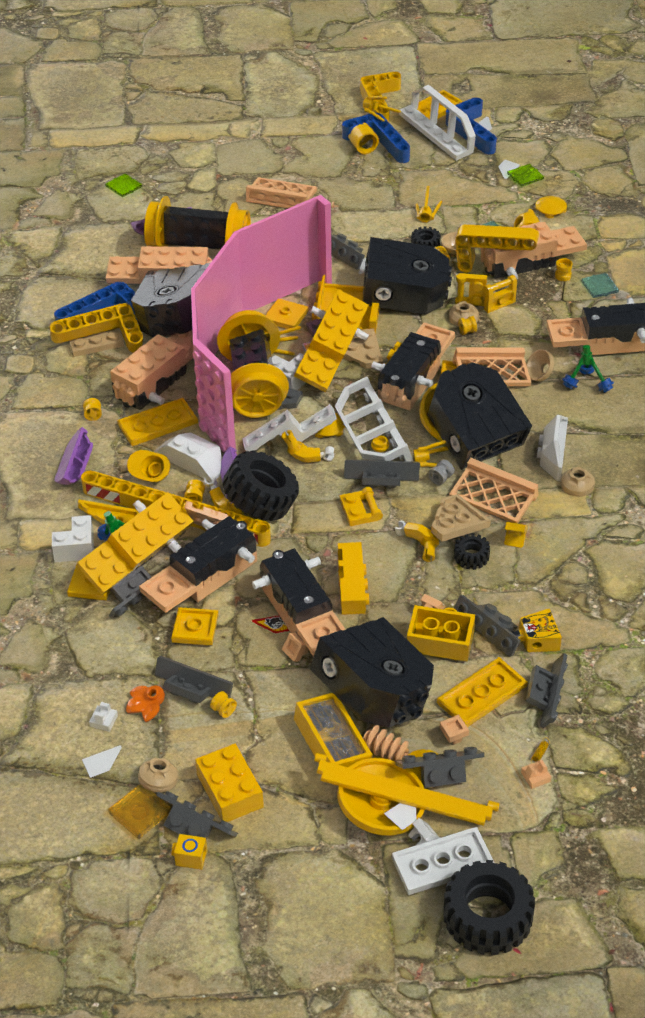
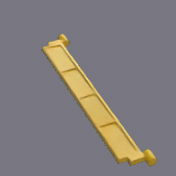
M316 753L314 761L319 762L317 774H321L320 781L482 826H484L485 820H491L492 812H498L500 803L489 800L487 806L326 762L327 755Z

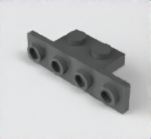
M341 233L337 235L331 234V254L359 270L365 257L362 254L363 248L359 247L357 242L346 239L347 236Z
M345 460L344 478L362 479V485L371 488L378 485L395 488L400 486V480L418 481L420 463L408 461Z
M142 565L111 588L112 593L121 602L110 612L109 617L111 619L116 615L120 617L128 610L127 607L129 605L135 606L142 600L141 596L144 594L140 592L139 586L152 578Z
M460 595L454 609L457 612L475 614V630L509 657L513 656L521 640L510 632L518 627L512 622V619L497 611V607L492 604L476 605L464 595Z
M565 653L553 663L552 672L538 665L531 672L525 701L543 710L540 724L543 728L553 723L558 716L556 710L561 700L560 690L564 685L565 680L563 676L568 666L566 663L568 655Z
M163 656L157 658L155 675L166 679L163 689L171 694L188 698L189 701L194 703H201L207 697H214L221 691H224L228 698H231L233 688L231 681Z
M465 747L464 751L457 752V750L450 749L444 750L443 754L438 755L434 752L423 753V757L416 758L414 755H406L402 757V760H396L395 763L396 766L402 769L421 766L422 784L424 788L466 782L465 760L483 758L485 755L477 747Z
M166 791L165 794L157 792L156 796L173 804L163 826L178 834L204 837L206 840L213 826L229 835L237 837L238 832L232 830L234 827L232 824L221 820L220 823L215 821V815L205 810L202 813L196 811V805L186 800L184 803L177 801L179 796L169 791Z

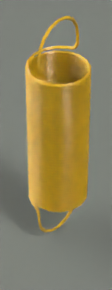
M541 741L531 758L534 762L541 760L549 746L548 742Z

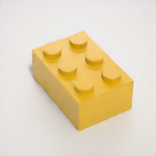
M414 605L407 640L423 655L468 662L475 629V614Z
M236 743L195 759L197 776L221 820L229 822L264 808L263 791Z

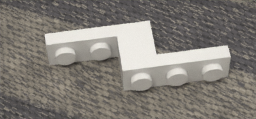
M329 404L299 424L293 415L286 410L242 438L244 449L249 452L257 450L266 442L273 440L277 435L281 436L283 432H286L288 436L287 430L292 431L297 441L303 442V440L311 435H315L325 426L332 424L337 419L335 411Z

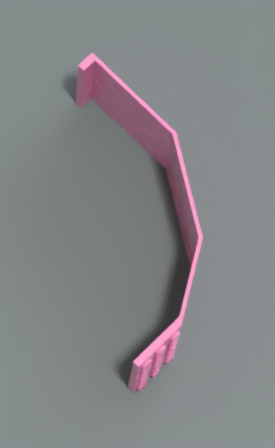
M322 195L234 231L191 288L194 349L192 354L195 360L194 371L196 374L195 385L197 387L196 398L199 405L198 414L200 416L199 427L209 435L212 442L220 446L222 452H226L229 447L236 449L231 372L215 356L219 349L217 345L218 332L226 320L233 314L244 310H256L276 301L278 298L280 299L311 284L322 281L323 275H325V283L332 284L331 203Z

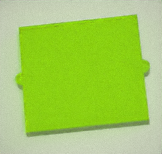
M531 164L507 171V174L513 181H516L521 187L544 179V176L538 169H535Z
M123 174L107 182L105 186L121 197H124L141 188L142 184L127 174Z

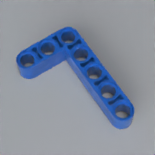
M472 98L455 105L468 115L476 135L474 146L485 154H494L496 152L497 137L474 121V119L482 116L483 100ZM446 109L445 123L448 126L449 110ZM456 117L455 132L465 140H468L461 120Z
M376 113L385 120L384 122L371 114H367L342 123V138L344 140H349L348 135L351 134L355 126L367 123L377 134L379 142L397 162L407 163L410 161V145L382 114Z
M115 282L57 309L54 312L55 321L122 303L130 305L135 315L131 300L136 292L124 282Z

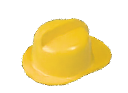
M139 450L130 455L127 461V468L129 473L138 479L159 482L168 476L170 462L162 454Z

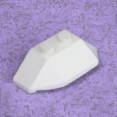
M556 415L544 427V434H540L539 446L542 447H538L537 458H540V467L556 481H561L568 417Z
M191 432L179 434L165 441L154 451L166 456L169 462L203 479L206 478L209 482L213 481L211 474L216 479L221 475L222 457L220 446Z

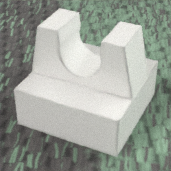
M101 702L100 706L97 705L89 721L90 727L110 732L118 717L117 710L111 709L110 704Z
M420 818L413 823L414 828L409 833V837L413 840L421 836V840L416 845L440 838L430 825Z

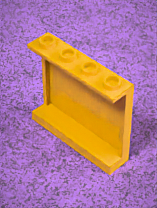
M323 275L322 281L318 282V291L320 292H316L314 307L327 311L337 289L362 301L363 286L325 283V275ZM378 302L368 306L358 326L360 330L374 329L376 334L380 310ZM312 313V321L321 319Z

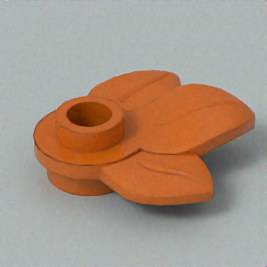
M157 685L135 687L130 691V695L133 698L127 703L126 712H142L144 721H150L160 710V704L164 701L165 697L164 690Z

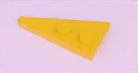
M78 500V508L102 524H105L104 513L110 511L116 519L127 523L139 514L136 509Z

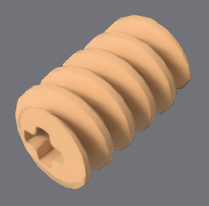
M375 725L373 729L368 730L363 736L370 751L374 752L376 756H381V758L396 761L402 760L403 756L409 754L408 741H404L402 745L401 737H397L393 741L394 733H390L386 737L387 730L383 729L379 733V725Z

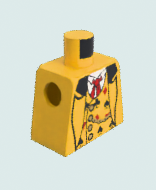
M550 608L521 617L519 620V630L510 631L521 640L520 642H523L527 652L560 651L562 637Z

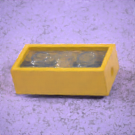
M333 693L296 702L294 721L314 756L316 753L327 755L326 762L344 767H349L363 759L372 758L370 749L343 704Z

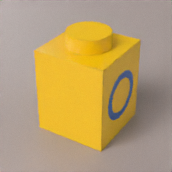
M179 834L178 841L173 843L171 855L175 858V865L202 870L208 851L206 838Z

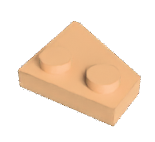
M186 501L185 510L197 525L202 526L201 523L205 519L213 524H218L228 517L227 514L207 507H203V510L193 507L192 502Z

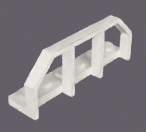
M430 85L412 92L411 105L400 109L401 113L399 115L456 161L474 153L476 135L467 114ZM422 91H425L432 97L430 119L417 110L419 94ZM439 103L449 110L447 133L436 125ZM456 117L461 120L468 137L467 148L453 139Z
M362 378L344 387L335 408L362 458L376 461H391L399 457L401 461L414 462L407 443L404 442L393 419L391 420L385 410L381 399L378 398L371 386L369 378ZM364 388L365 393L363 395L367 403H371L344 416L342 409L349 395ZM372 412L373 414L377 413L376 418L380 426L356 437L349 423ZM385 433L387 437H391L389 440L394 448L386 453L363 450L361 444Z

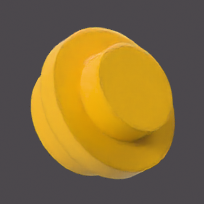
M380 435L373 438L371 448L377 452H384L389 449V441L385 436Z

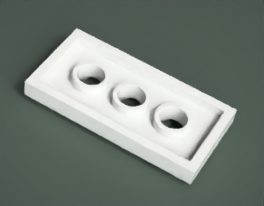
M477 827L392 853V860L408 895L448 883L451 880V876L456 871L460 872L461 867L466 864L472 866L475 861L485 863L486 860H493ZM466 851L470 853V856L461 857L458 853ZM444 857L448 859L449 862L446 864H441L437 861V859ZM418 864H424L428 868L424 871H420L416 869V866Z

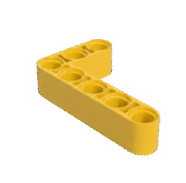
M399 72L363 76L360 79V93L363 99L368 97V95L382 96V93L399 91L401 89V74ZM384 99L376 100L378 104L388 107ZM381 108L373 110L374 113L382 114L390 123L389 110Z
M461 225L455 239L458 269L464 273L472 270L475 261V248L534 250L539 239V232L534 228Z
M126 303L64 318L50 324V337L54 343H63L120 328L130 352L134 353L143 346L142 332L131 306Z

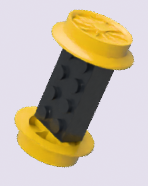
M163 196L160 202L151 201L147 207L144 224L146 246L151 247L178 245L221 250L234 231L251 225L249 210L239 209L236 202L231 204L229 212L171 207L169 197Z
M253 310L240 311L230 316L218 332L217 345L222 355L233 362L234 371L231 373L233 408L246 417L261 418L274 413L281 406L288 394L289 383L286 375L279 368L273 366L271 355L276 351L280 343L279 329L271 319Z

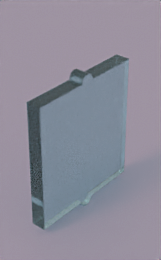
M607 273L581 279V282L593 298L619 292V289Z

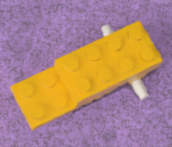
M337 289L327 311L313 306L310 313L318 316L322 321L294 377L326 392L353 337L357 336L366 341L369 334L358 328L369 305Z
M169 492L147 508L140 500H137L133 506L139 514L114 531L107 541L77 562L76 566L101 595L165 548L169 547L175 553L181 548L176 540L185 534L194 521Z

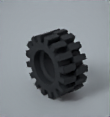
M424 226L423 229L418 227V230L415 229L412 232L411 243L437 247L440 246L441 235L435 228L432 230V227L426 228Z
M471 533V536L468 534L464 535V537L460 536L459 540H456L454 549L456 563H460L462 568L466 566V569L473 567V570H476L477 566L482 568L489 561L490 543L486 541L485 537L481 539L479 534L476 537L475 533ZM467 550H476V551H478V552H477V553H469V552H466V551H467Z

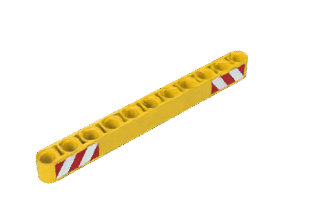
M86 471L81 475L84 494L132 509H136L133 504L137 500H140L147 508L167 493L96 471ZM170 493L186 513V501L192 502L193 507L196 509L210 508L227 514L237 521L246 522L247 530L254 532L257 546L265 547L271 542L270 524L266 521ZM194 522L191 524L192 527L207 531L203 526L197 525Z

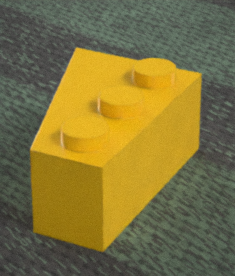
M362 542L338 543V578L342 615L366 614V605H369V593H365V590H368V579L364 578L367 575L366 564H363Z

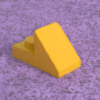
M506 522L504 544L523 548L528 525Z

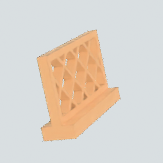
M258 177L252 185H247L246 202L291 208L312 199L317 192V186Z
M456 347L453 364L457 367L473 362L479 365H487L488 368L497 370L500 375L502 374L508 378V380H503L507 386H531L532 383L524 359V348ZM507 368H509L510 370L514 371L515 373H514L513 375H511L510 373H508V372L505 371V370H506ZM519 374L525 380H519L516 376Z
M470 458L467 462L466 470L449 493V496L456 495L458 490L466 488L468 494L458 495L473 507L506 521L519 523L531 502L535 501L538 497V484ZM468 475L476 477L477 480L467 483L466 478ZM488 482L493 484L494 487L484 489L482 484ZM480 486V491L471 493L469 487ZM506 489L511 494L501 496L499 491ZM497 493L498 497L488 500L486 494ZM480 495L484 496L485 501L477 502L473 499V497ZM523 496L527 500L518 503L516 497ZM513 498L515 504L504 505V500ZM500 502L502 508L494 509L491 508L490 504ZM517 509L518 514L516 517L508 515L507 511Z

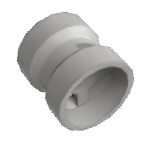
M443 459L437 463L436 467L429 471L428 475L434 484L442 485L447 478L454 474L455 470L449 461Z

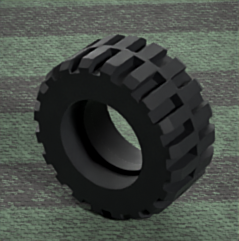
M254 450L238 454L223 479V489L225 494H227L228 500L233 502L237 509L242 510V513L263 521H275L283 518L299 494L298 481H296L295 474L291 473V469L288 466L286 467L281 460L278 461L272 455H266L264 452L258 453Z
M486 860L485 863L475 861L472 866L466 864L461 867L460 872L456 871L451 876V880L448 881L444 893L443 917L449 934H454V940L458 944L464 943L465 949L472 951V949L478 950V954L484 955L485 952H491V955H499V951L502 950L504 953L512 951L513 945L518 947L523 943V939L528 937L532 927L535 909V897L533 896L532 886L528 884V879L523 874L519 875V870L514 867H507L506 863L499 862L498 864L493 863V860ZM488 896L503 901L510 911L500 917L486 918L474 913L468 904L476 898Z

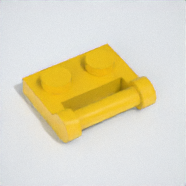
M457 274L456 281L458 286L455 304L466 301L475 306H484L485 293L483 287L487 285V275ZM465 282H470L469 297L464 296Z
M510 275L505 280L483 287L485 293L484 310L487 313L516 302L517 278L515 275ZM509 285V287L493 293V291H496Z
M365 487L362 491L340 495V503L349 526L375 522L383 518L382 511L378 509L373 497L374 492L371 487ZM361 500H367L371 513H366Z

